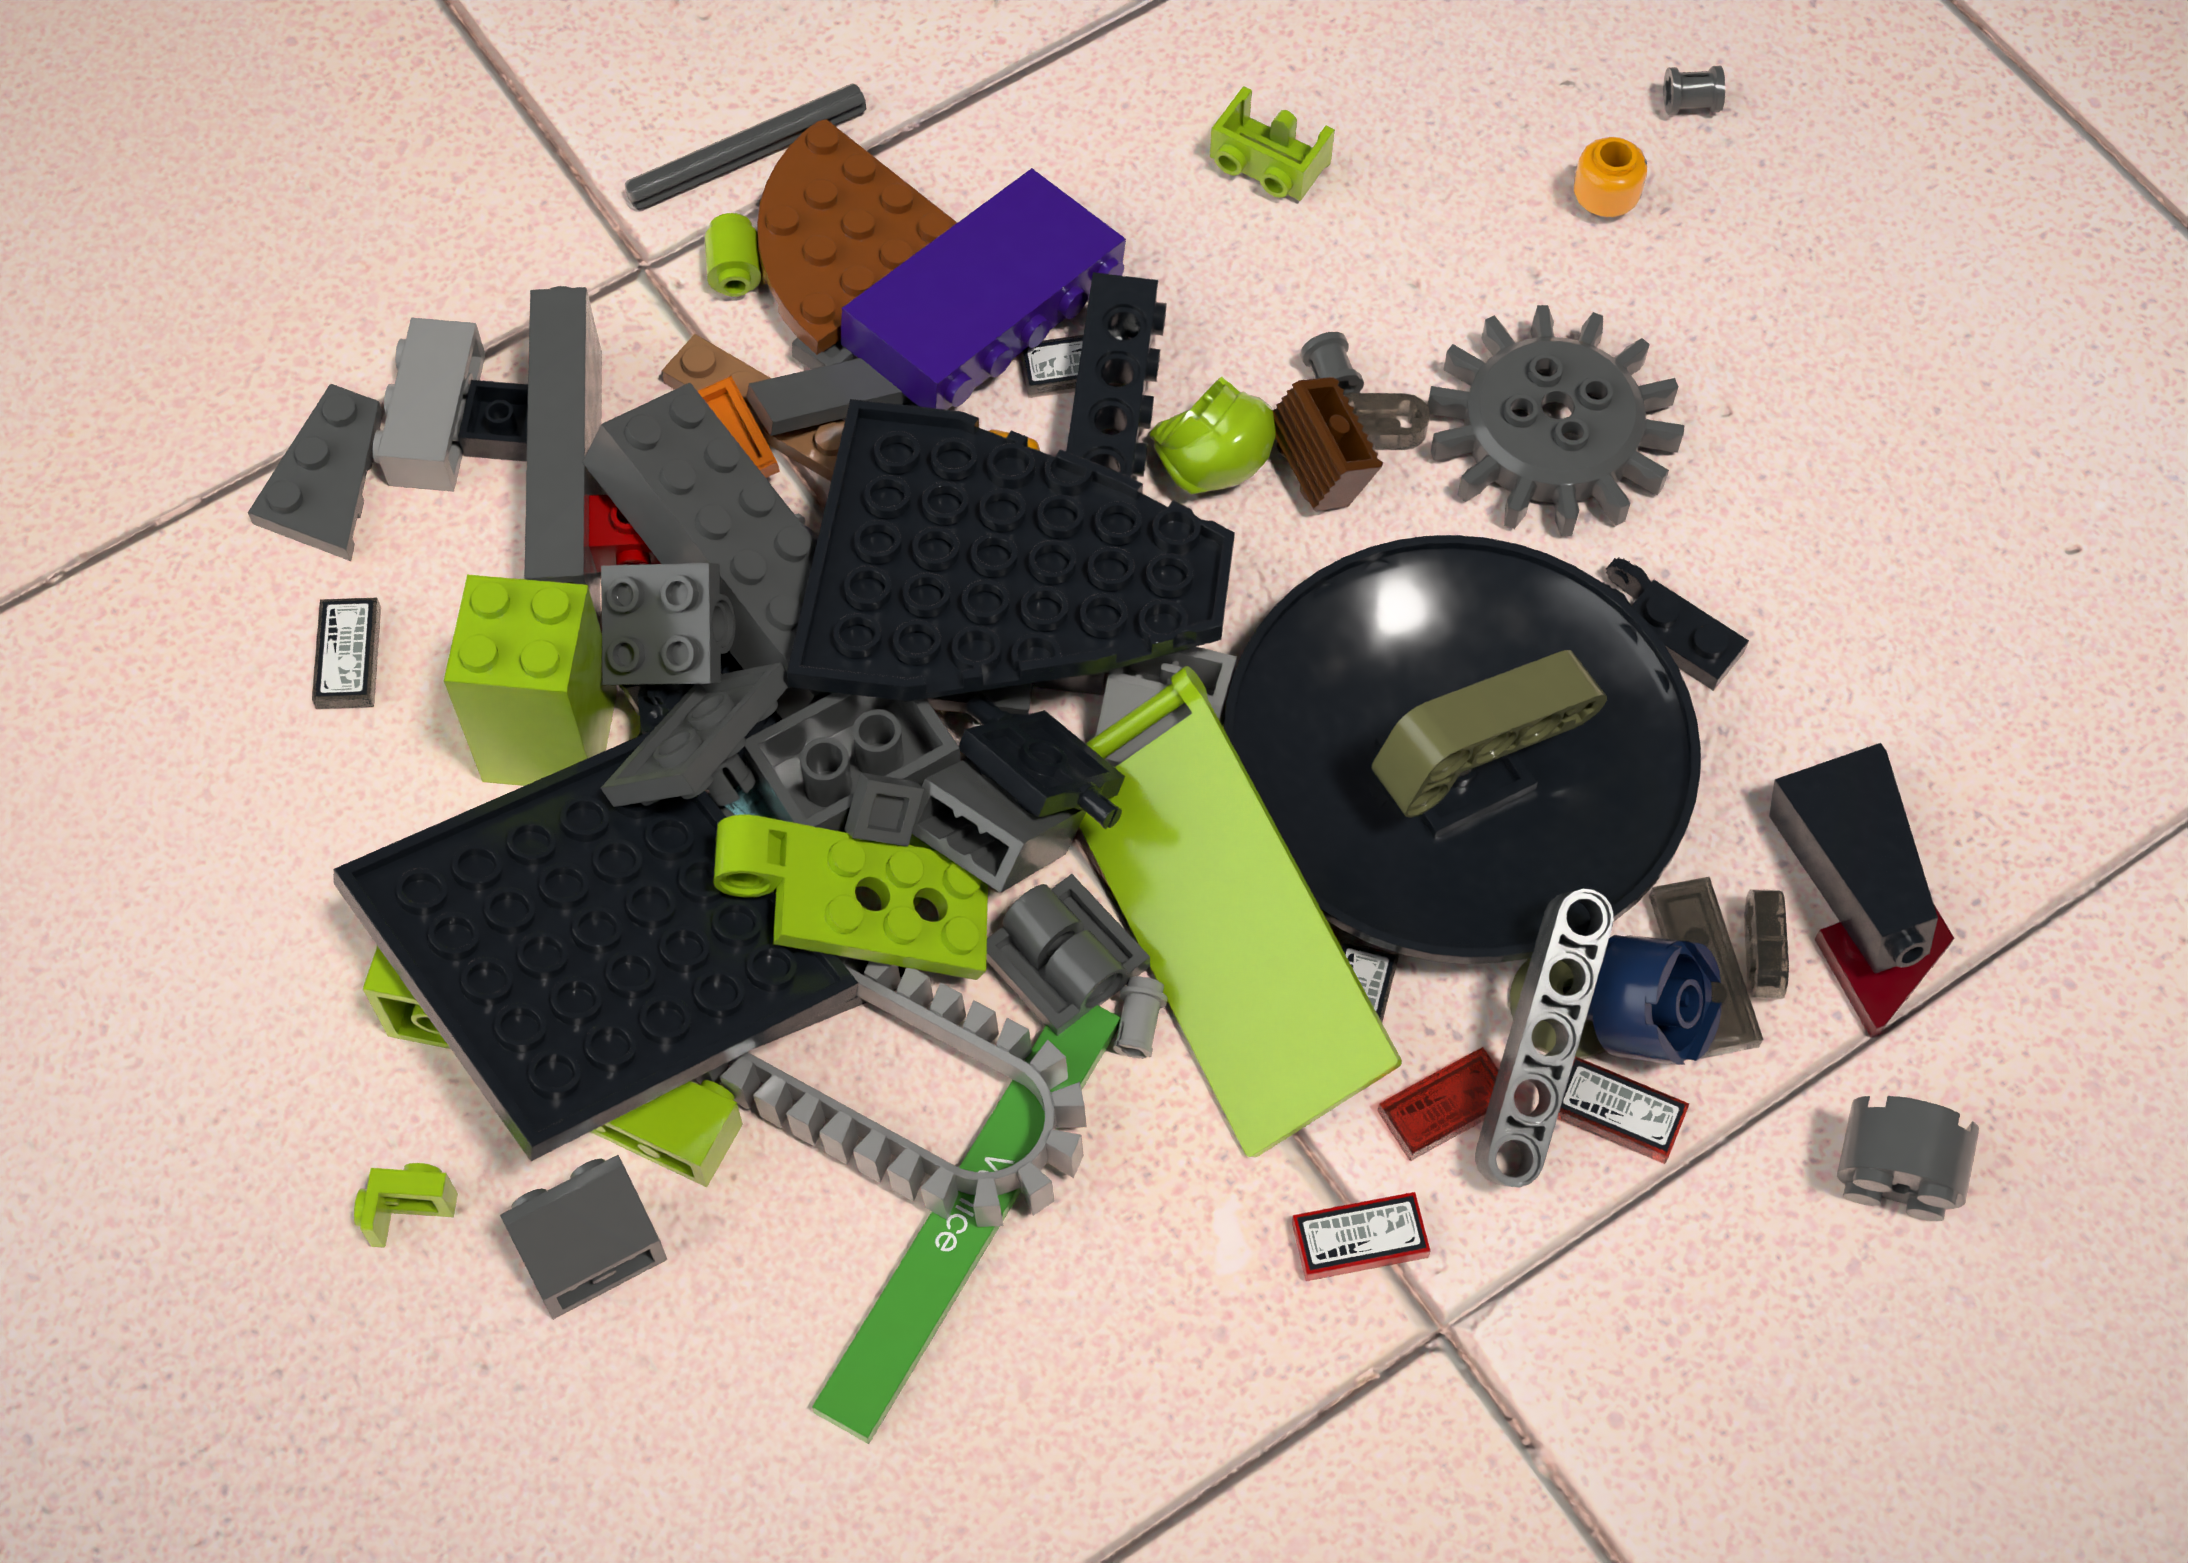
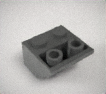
M619 1155L606 1161L599 1158L582 1164L572 1172L569 1180L549 1190L541 1188L525 1193L514 1201L511 1206L512 1209L500 1215L553 1320L668 1260L655 1228Z

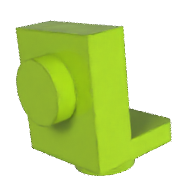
M409 1163L404 1166V1170L371 1168L367 1189H359L354 1206L355 1225L360 1227L371 1247L385 1248L392 1213L454 1218L458 1193L447 1173H442L440 1168L430 1164Z

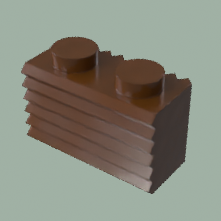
M1334 377L1298 380L1291 384L1293 388L1286 391L1287 395L1281 398L1282 402L1276 404L1277 408L1273 410L1277 449L1287 458L1300 483L1302 496L1311 504L1314 511L1349 507L1383 465V461L1377 458L1378 452L1372 449L1373 443L1367 440L1369 435L1362 431L1364 426L1357 422L1359 416L1352 413L1354 407L1348 404L1349 398L1343 395L1344 389L1338 386L1339 380Z

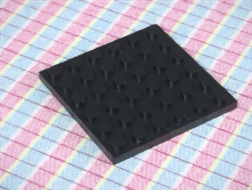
M652 731L333 869V884L530 1161L856 997L859 983L837 955L773 944L777 887L771 893L759 897H738L723 893L714 886L717 826L722 819L727 817L706 791L690 799H683L681 796L660 799L647 806L635 803L613 807L601 787Z

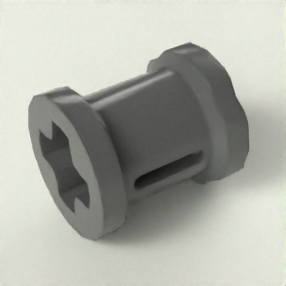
M1712 66L1709 71L1679 72L1677 67H1668L1665 71L1663 83V99L1666 113L1674 115L1680 109L1709 108L1711 113L1722 111L1725 103V75L1722 66Z
M1326 332L1311 338L1302 347L1300 356L1305 366L1312 369L1315 379L1334 377L1339 380L1338 386L1344 389L1343 395L1350 399L1358 395L1364 387V380L1362 375L1352 368L1347 355L1349 343L1345 335L1340 332Z

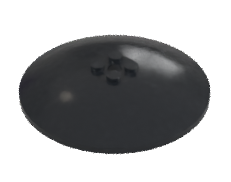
M1463 535L1421 536L1371 546L1345 556L1318 570L1293 588L1273 607L1257 627L1238 662L1226 701L1224 730L1326 920L1368 943L1399 954L1421 959L1460 964H1484L1531 958L1544 912L1549 902L1560 894L1580 889L1595 890L1604 895L1611 904L1614 913L1613 922L1616 921L1641 900L1656 884L1671 863L1687 831L1696 803L1701 769V745L1697 718L1690 693L1681 672L1662 640L1635 609L1598 579L1548 553L1516 543ZM1571 650L1607 696L1605 705L1596 715L1574 729L1472 768L1466 775L1458 776L1447 795L1433 808L1412 818L1404 815L1371 768L1394 726L1404 715L1425 702L1555 653ZM1367 781L1389 798L1380 808L1374 802L1376 798L1370 794ZM1579 902L1572 903L1567 911L1566 919L1568 926L1576 934L1583 935L1590 926L1589 911Z

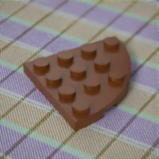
M827 119L817 121L787 148L766 182L760 201L757 222L758 255L764 284H768L772 295L779 305L778 312L783 321L806 346L818 355L841 340L842 307L946 232L957 222Z

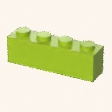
M703 1080L700 1085L689 1081L590 1132L707 1188L743 1123L737 1102L734 1101V1095L715 1082Z

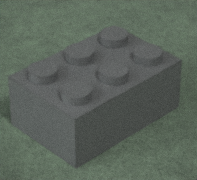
M832 693L746 739V744L743 747L746 766L751 769L756 777L755 786L776 819L847 833L844 829L860 772L915 781L922 787L925 778L961 761L960 747L927 699L901 701Z

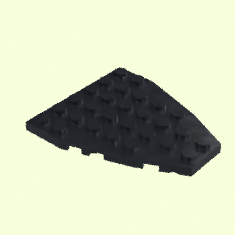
M850 399L788 666V687L914 701L1097 674L1219 641L1222 639L1235 532L1212 520L1208 521L1198 518L1192 509L1175 500L1168 507L1143 494V483L1126 474L1061 449L1055 457L1028 447V437L1012 430L1005 438L979 428V418L968 413Z

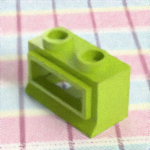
M1243 86L1211 128L1210 158L1214 159L1217 166L1229 175L1236 176L1243 173L1260 181L1264 190L1274 197L1283 198L1289 195L1301 201L1323 169L1331 164L1335 129L1326 125L1318 135V140L1313 147L1295 139L1297 119L1288 110H1281L1271 122V127L1250 118L1252 90Z

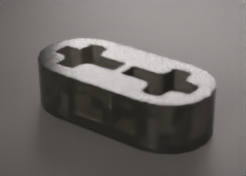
M1406 393L1343 394L1349 398L1348 404L1354 407L1352 413L1359 416L1357 422L1364 426L1362 431L1369 435L1367 440L1373 443V450L1414 449L1425 440L1430 411L1427 404L1421 398ZM1407 416L1411 427H1401L1397 417Z
M1750 889L1746 897L1744 912L1748 992L1751 998L1782 1000L1787 992L1789 978L1784 894L1781 890Z

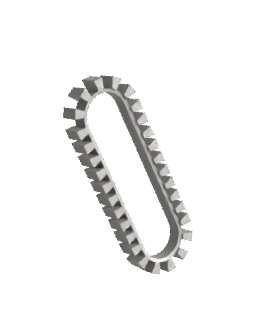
M838 956L859 983L856 996L1019 1082L1036 1096L1045 1113L1044 1128L1031 1152L1013 1166L995 1172H973L961 1169L749 1052L695 1078L699 1083H702L703 1080H709L719 1085L722 1083L723 1087L734 1095V1101L750 1110L755 1100L760 1117L780 1128L783 1127L786 1118H788L792 1134L814 1147L820 1135L825 1153L847 1165L852 1153H854L858 1171L881 1183L887 1169L891 1189L912 1201L915 1200L919 1188H921L925 1208L946 1220L950 1216L958 1196V1191L975 1195L973 1209L977 1227L1004 1226L998 1195L1009 1193L1020 1188L1034 1216L1054 1202L1052 1181L1041 1171L1048 1162V1164L1074 1179L1084 1156L1081 1134L1056 1130V1127H1087L1080 1082L1050 1092L1052 1088L1068 1079L1066 1056L1047 1040L1030 1064H1028L1024 1060L1032 1052L1029 1029L1009 1018H1006L996 1043L997 1046H995L991 1042L999 1035L996 1011L973 1000L966 1017L962 993L940 982L933 998L930 977L916 969L906 968L901 979L898 966ZM867 964L864 975H862L859 971ZM931 1003L930 1010L926 1009V1007ZM965 1019L963 1028L958 1026ZM825 1118H827L830 1121L824 1126V1123L826 1121ZM859 1137L863 1138V1140L856 1146ZM892 1155L896 1156L897 1158L888 1167ZM925 1173L930 1175L931 1177L921 1186Z

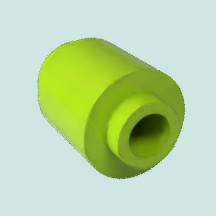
M726 213L715 217L710 222L709 229L704 237L708 284L712 289L726 296L738 297L745 295L755 289L761 282L757 231L752 226L751 221L741 214Z

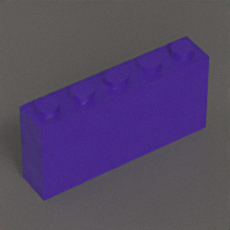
M1031 168L842 307L841 345L856 357L864 360L919 407L945 410L952 406L958 407L990 376L997 377L1002 374L1010 365L1012 359L1023 352L1028 346L1030 348L1038 346L1057 324L1065 318L1072 319L1078 315L1089 300L1093 272L1123 275L1126 238Z

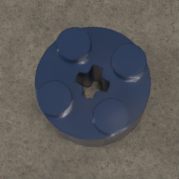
M1633 935L1611 936L1586 1017L1587 1021L1593 1022L1596 1035L1602 1047L1609 1054L1619 1058L1685 1065L1684 1061L1686 1060L1697 1061L1704 1056L1714 1040L1721 1017L1722 1003L1712 1002L1711 982L1721 983L1720 970L1712 952L1701 943Z

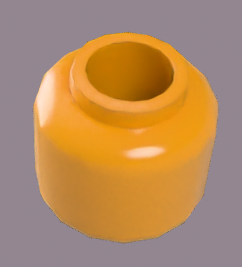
M1617 137L1597 139L1587 145L1579 157L1574 178V194L1579 204L1587 211L1604 217L1624 215L1635 208L1641 198L1647 177V160L1642 150L1634 143Z

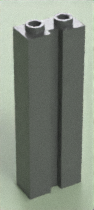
M556 286L550 289L530 290L524 579L588 585L600 626V572L596 570L589 548V495H601V486L582 462L601 426L602 350L586 287Z

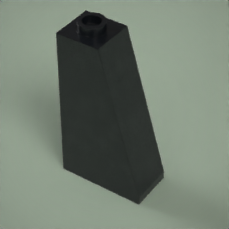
M1878 743L1775 779L1769 813L1770 819L1873 972L1876 974L1895 966L1908 967L1930 954L1938 916L1888 753L1884 746Z

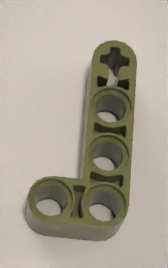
M1564 650L1415 707L1394 726L1371 768L1404 815L1409 818L1416 817L1437 805L1447 795L1460 773L1584 724L1602 709L1607 701V696L1571 650Z

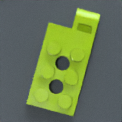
M734 815L724 818L718 823L714 886L723 893L738 897H759L771 893L777 887L773 944L978 980L986 972L988 884L937 850L912 845L902 846L856 839L845 832L757 815ZM856 887H868L875 891L881 900V910L871 911L864 908L856 898ZM923 897L930 900L938 910V921L930 922L921 918L915 911L914 898Z

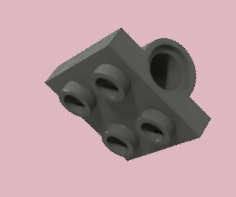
M686 563L601 566L603 685L721 683V654L727 653L732 647L736 621L730 599L726 595L720 594L719 564Z
M1070 874L1052 889L1046 884H1041L1024 893L1005 914L1002 922L1003 926L987 938L986 961L1045 1026L1048 1025L1057 1036L1095 1006L1102 1005L1120 991L1122 987L1128 984L1130 977L1139 976L1150 967V956L1073 874Z

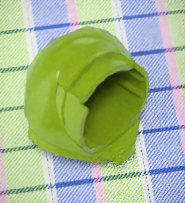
M1220 377L1190 410L1158 422L1150 432V438L1154 441V448L1167 472L1177 486L1192 495L1237 486L1254 476L1270 457L1276 436L1272 407L1260 397L1249 395L1244 391H1238L1223 377Z

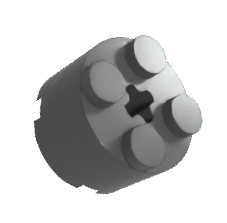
M1870 1096L1858 1097L1852 1101L1837 1172L1838 1179L1845 1184L1843 1197L1852 1202L1868 1206L1881 1205L1882 1198L1907 1204L1906 1213L1908 1215L1935 1222L1944 1220L1947 1209H1956L1965 1205L1979 1135V1126L1972 1121L1965 1129L1958 1125L1960 1113L1938 1104L1913 1098L1887 1096L1885 1107H1868Z

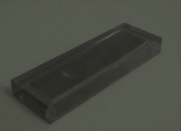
M1710 876L1652 887L1649 899L1662 938L1705 945L1712 952L1720 970L1721 983L1711 982L1712 1002L1722 1003L1720 1022L1711 1046L1701 1059L1759 1048L1764 1039Z

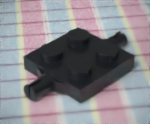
M980 693V695L976 694L969 700L965 709L966 713L974 717L982 725L964 730L959 743L960 751L977 765L978 770L983 775L995 780L1013 795L1023 809L1035 814L1037 817H1042L1067 809L1077 808L1087 812L1104 829L1111 828L1118 822L1122 809L1114 805L1107 798L1118 795L1125 776L1045 710L1026 715L1010 714L1007 711H1001L983 693Z

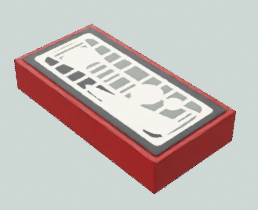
M1415 1192L1296 1214L1292 1217L1293 1231L1305 1281L1429 1258L1431 1252Z

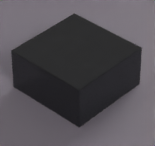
M471 380L458 435L465 457L527 462L528 384Z

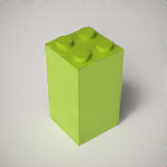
M467 574L444 676V684L482 782L525 786L606 751L618 690L616 685H603L602 633L588 585Z

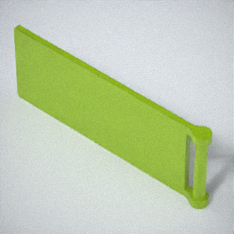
M1185 666L1171 676L1172 683L1085 743L1105 759L1182 704L1186 703L1192 712L1191 715L1115 767L1125 776L1118 795L1107 799L1122 809L1118 822L1113 827L1104 829L1099 822L1086 812L1079 827L1138 944L1150 956V967L1157 981L1164 984L1163 993L1168 997L1167 1001L1244 1153L1248 1157L1256 1158L1399 1068L1402 1064V1059L1208 700L1203 682L1193 669Z

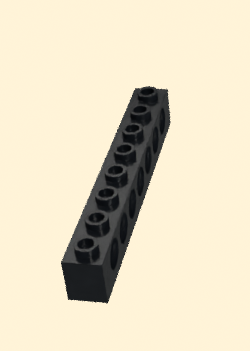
M1093 272L1066 452L1121 472L1131 478L1133 476L1144 477L1148 444L1139 443L1138 437L1140 428H1151L1154 396L1144 394L1146 381L1157 382L1161 349L1151 348L1153 335L1163 336L1167 303L1157 302L1158 280ZM1118 336H1127V337H1130V338H1132V339H1129V340H1121V339H1117V338H1115V337H1118ZM1120 382L1125 384V386L1114 387L1109 385V383ZM1105 429H1114L1119 431L1120 433L1109 435L1102 433L1101 431ZM1110 670L1091 675L1037 682L1034 687L1103 695L1106 674L1109 675Z

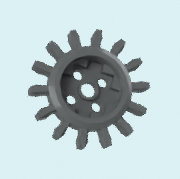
M1537 305L1530 330L1531 339L1515 343L1495 315L1485 319L1481 339L1485 347L1493 355L1486 363L1454 344L1447 350L1443 370L1470 385L1471 388L1470 392L1431 386L1426 414L1464 419V426L1433 434L1430 450L1432 458L1435 461L1471 453L1477 464L1467 469L1462 475L1458 496L1466 502L1480 494L1495 481L1511 492L1505 505L1504 526L1515 529L1526 516L1529 501L1535 500L1554 503L1556 511L1555 522L1560 536H1572L1580 511L1577 501L1592 497L1597 500L1604 513L1617 526L1625 522L1631 504L1626 494L1617 484L1623 477L1630 479L1657 496L1664 487L1669 470L1639 453L1638 449L1639 447L1678 453L1685 425L1646 419L1645 412L1672 406L1679 386L1675 378L1640 386L1637 385L1632 375L1644 365L1650 346L1643 338L1627 346L1616 357H1612L1605 351L1597 348L1603 334V315L1593 312L1582 325L1578 340L1555 337L1553 331L1554 320L1549 306ZM1587 393H1589L1590 395H1592V396H1594V397H1596V398H1598V399H1600V400H1596V399L1590 398V397L1587 395ZM1551 402L1561 403L1570 410L1571 415L1564 419H1554L1544 413L1542 406ZM1522 409L1528 412L1529 416L1520 417L1512 411ZM1571 432L1578 435L1580 439L1569 440L1563 434Z

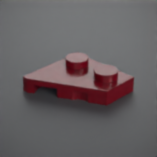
M1936 906L1935 910L1938 920L1930 954L1908 967L1895 966L1875 974L1840 922L1820 929L1814 939L1871 1038L1878 1036L1883 1031L1890 1019L1910 997L1925 975L1934 967L1955 939Z

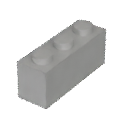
M411 317L406 339L400 338L398 340L395 354L398 372L395 384H388L384 397V410L387 417L384 429L377 430L373 440V459L375 463L381 465L388 486L454 492L463 456L458 435L471 380H480L486 356L476 323Z

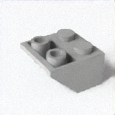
M1193 647L1110 670L1096 736L1172 683L1171 676L1185 666L1193 669L1203 682L1208 700L1223 726L1226 701L1232 677L1236 670L1237 656L1201 647ZM1186 703L1182 704L1109 755L1105 760L1116 767L1191 715L1192 712Z

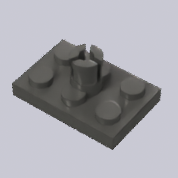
M781 662L721 674V683L694 684L601 787L613 807L635 803L647 806L660 799L681 796L683 799H690L706 789L717 806H724L740 799L733 789L737 785L747 794L756 783V777L751 769L746 767L738 752L746 744L744 737L756 723L766 719L777 709L778 702L776 700L788 688L787 671Z

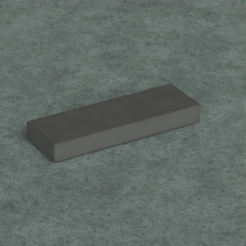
M861 358L749 383L746 396L770 436L846 418L850 399L900 405L913 402Z

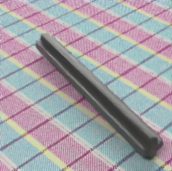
M851 83L633 177L624 184L627 197L635 209L641 210L792 144L806 129L817 121L827 119L833 125H836L862 114L866 110V100L863 92H861L857 84Z

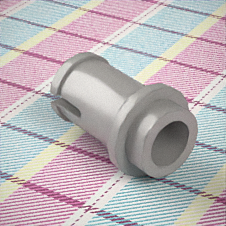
M1135 976L1130 977L1127 986L1120 989L1119 997L1124 1001L1117 1039L1114 1041L1113 1046L1117 1053L1132 1058L1145 1059L1146 1057H1152V1044L1159 1009L1167 1005L1168 999L1163 994L1164 984L1148 977Z

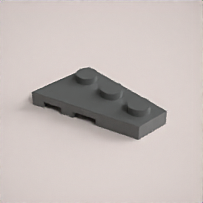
M330 383L247 512L252 524L352 561L355 547L353 541L357 518H361L364 505L362 493L366 474L372 468L373 440L376 431L380 430L383 417L379 401Z

